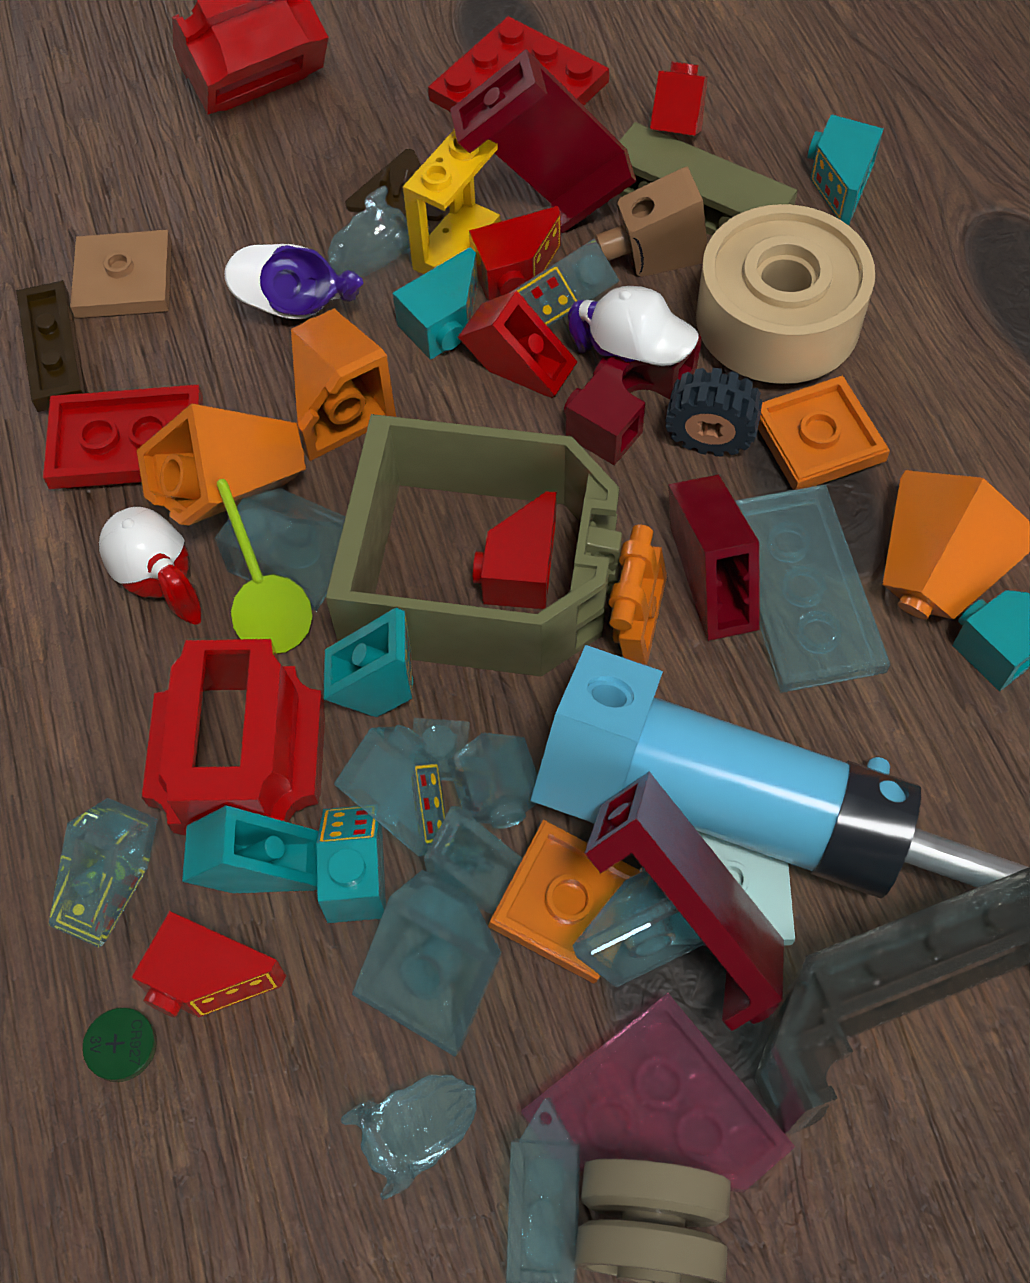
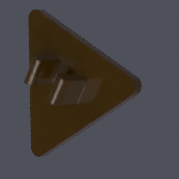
M405 149L345 201L346 209L349 212L406 218L403 186L421 167L414 150ZM426 203L427 220L440 221L443 218V211Z

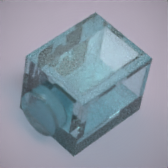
M483 732L447 760L465 821L468 823L492 824V827L496 829L508 828L522 822L526 818L525 812L538 804L530 801L538 775L525 737Z

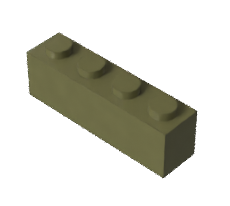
M637 122L632 124L619 141L628 151L637 181L620 193L619 196H625L688 166L703 200L706 234L713 236L716 230L725 222L747 210L767 205H795L797 189L659 131L652 130Z

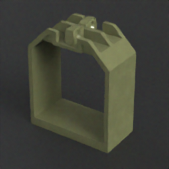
M371 414L326 595L337 641L342 640L392 609L398 608L405 611L412 648V660L542 677L584 649L585 645H590L602 637L606 613V594H611L612 586L618 583L620 572L619 557L622 548V533L616 531L619 486L578 442L570 436ZM399 486L533 501L546 491L557 492V504L565 505L580 522L570 593L538 614L375 594Z

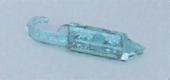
M549 1097L542 1101L521 1138L514 1139L511 1142L506 1283H577L575 1256L579 1213L580 1142H572ZM543 1112L551 1115L552 1121L550 1124L542 1121L541 1114Z

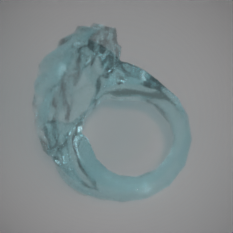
M382 186L370 193L364 200L367 209L353 216L350 223L334 235L327 253L329 256L328 262L337 275L342 274L346 270H351L360 277L368 276L410 251L407 218L401 210L386 204L385 198L388 191L386 186Z
M429 1075L406 1089L394 1091L379 1104L372 1100L364 1101L342 1116L340 1120L342 1124L357 1125L362 1129L361 1150L366 1156L370 1168L387 1178V1184L380 1194L382 1200L391 1198L409 1188L420 1172L434 1166L449 1149L464 1138L474 1120L477 1109L476 1088L474 1086L466 1084L463 1080L457 1079L453 1075Z

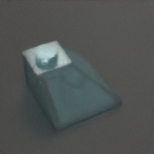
M281 488L243 498L237 509L262 575L276 574L288 577L304 589L310 599L312 610L317 612L327 595L346 516ZM228 519L215 537V541L227 571L250 581L252 580L251 574L230 519Z
M642 866L639 874L623 882L572 947L579 960L615 987H619L705 943Z
M421 870L390 896L352 995L455 1057L462 1048L502 952L474 899L428 872Z

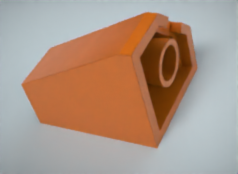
M336 309L310 318L291 329L297 422L305 455L309 461L365 434L371 414L396 417L387 354L378 344Z
M190 404L137 449L144 497L152 504L164 506L171 511L169 517L180 525H192L226 511L217 487L219 479L227 481L235 504L239 506L277 491L306 470L304 450L301 445L297 423L197 404Z
M905 470L900 478L882 585L900 599L898 606L914 617L927 620L931 614L955 619L1030 553V521L984 478Z

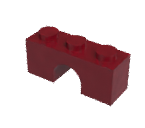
M698 335V342L695 348L685 359L670 366H656L638 360L626 362L617 356L603 357L595 368L590 381L582 389L576 388L565 403L566 436L573 437L580 446L615 466L643 433L646 402L632 395L631 392L650 390L670 400L676 380H681L682 375L686 372L693 374L697 369L702 337Z

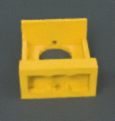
M454 129L403 186L413 270L422 274L429 272L470 247L469 230L501 222L500 214L475 203L474 176L498 150L497 143L487 140L473 152L469 153L457 143ZM426 203L443 211L449 206L450 212L429 235Z

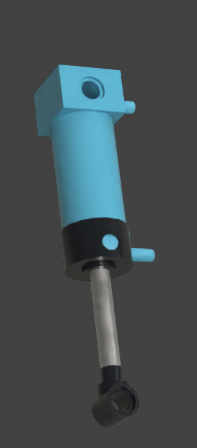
M585 645L555 713L530 801L595 824L600 807L604 802L650 772L697 831L810 870L811 874L880 899L889 893L904 862L1030 906V867L916 828L921 805V787L916 783L890 775V764L884 758L875 757L870 759L867 767L849 760L845 763L656 698L654 696L663 671Z

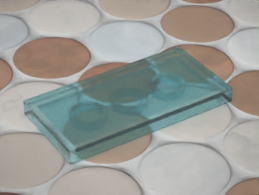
M826 484L735 500L759 540L760 628L781 693L887 673L890 661Z

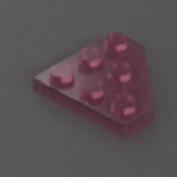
M669 993L664 995L521 1110L522 1118L560 1169L584 1172L585 1162L596 1159H627L668 1163L722 1175L731 1180V1191L744 1193L795 1148L793 1143Z

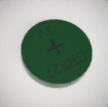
M130 1008L111 1009L97 1017L86 1031L82 1047L85 1063L94 1074L106 1081L124 1082L133 1079L141 1074L151 1063L156 1051V1033L151 1022L140 1012Z

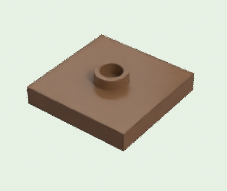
M156 230L76 236L70 303L74 317L86 318L169 311L172 248L169 231Z

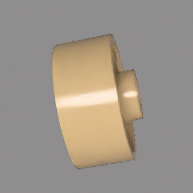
M777 204L761 206L742 212L729 219L716 230L704 252L696 309L697 328L702 341L711 354L722 364L754 380L789 384L809 381L828 374L850 356L858 342L875 283L873 257L858 233L840 219L823 211L799 205Z

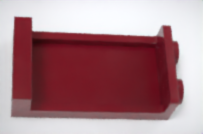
M650 772L646 773L601 805L584 854L601 874L632 853L727 970L722 1021L730 1031L737 1029L748 1021L752 1024L759 1023L773 1014L780 1002L783 1001L784 939Z

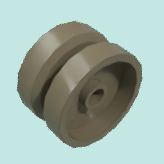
M596 1159L585 1162L581 1202L590 1210L603 1215L621 1218V1220H593L578 1227L575 1267L617 1276V1279L631 1283H726L728 1246L711 1234L686 1229L685 1227L716 1226L729 1218L731 1180L706 1170L652 1161Z

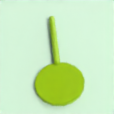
M219 479L217 481L219 493L252 577V580L245 583L234 597L231 609L233 628L240 639H271L276 654L287 652L299 645L309 632L313 617L311 601L304 589L290 578L276 574L262 575L229 485L225 479Z

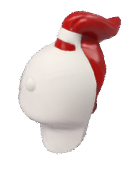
M129 507L115 513L105 523L99 538V552L109 575L115 581L122 584L129 592L138 596L164 597L170 610L184 621L194 625L201 623L199 598L187 577L189 569L188 551L184 546L185 540L182 535L160 514L148 508Z

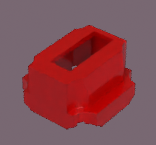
M197 0L196 5L191 10L193 14L185 20L179 14L172 17L173 49L177 61L186 79L189 78L207 115L218 111H227L293 84L323 68L329 37L310 0Z
M271 639L185 640L181 656L171 666L168 690L154 693L142 799L148 807L159 808L165 812L167 824L172 832L186 835L187 825L226 805L290 823L289 821L296 811L318 804L321 795L325 706L321 690L310 689L303 685L299 680L295 666H282L280 664ZM247 690L240 766L195 767L204 691Z

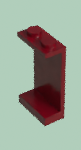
M527 49L450 109L457 143L469 153L473 152L487 140L497 143L498 150L494 154L551 203V207H559L561 211V233H564L585 219L592 212L637 182L627 149Z

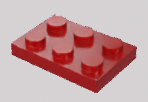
M199 384L50 396L43 479L48 488L60 489L142 482L137 449L190 404L203 405V395Z

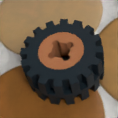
M704 368L696 369L694 375L686 372L682 375L681 380L677 379L674 383L665 420L667 432H672L671 438L675 442L683 441L682 447L691 450L693 447L697 448L699 454L706 455L707 451L713 452L714 456H723L726 451L730 455L738 454L740 448L743 450L748 449L751 442H754L762 408L759 389L752 388L753 382L747 378L739 380V374L730 371L728 375L722 374V369L713 368L712 373H707Z

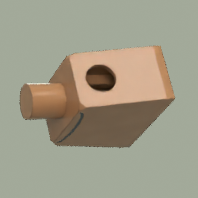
M688 166L620 197L617 202L620 226L595 235L603 262L628 254L635 274L641 277L703 264L704 252L707 246L704 206Z

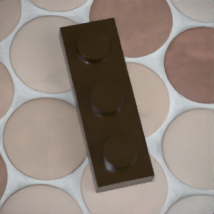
M63 280L16 290L31 401L37 412L49 410L50 396L85 393L72 310L70 308L69 292Z

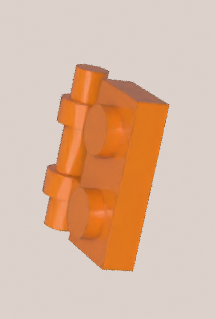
M638 524L632 527L630 539L622 545L619 562L623 566L620 581L612 586L609 598V605L613 608L610 625L613 627V641L620 644L623 657L647 666L667 573L662 547L651 546L653 530L646 525Z

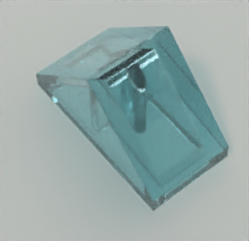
M459 806L450 807L424 856L430 886L492 915L523 859Z

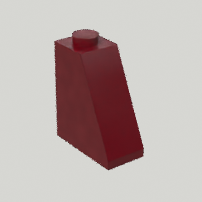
M720 475L668 484L670 528L707 640L710 641L760 630L759 540Z

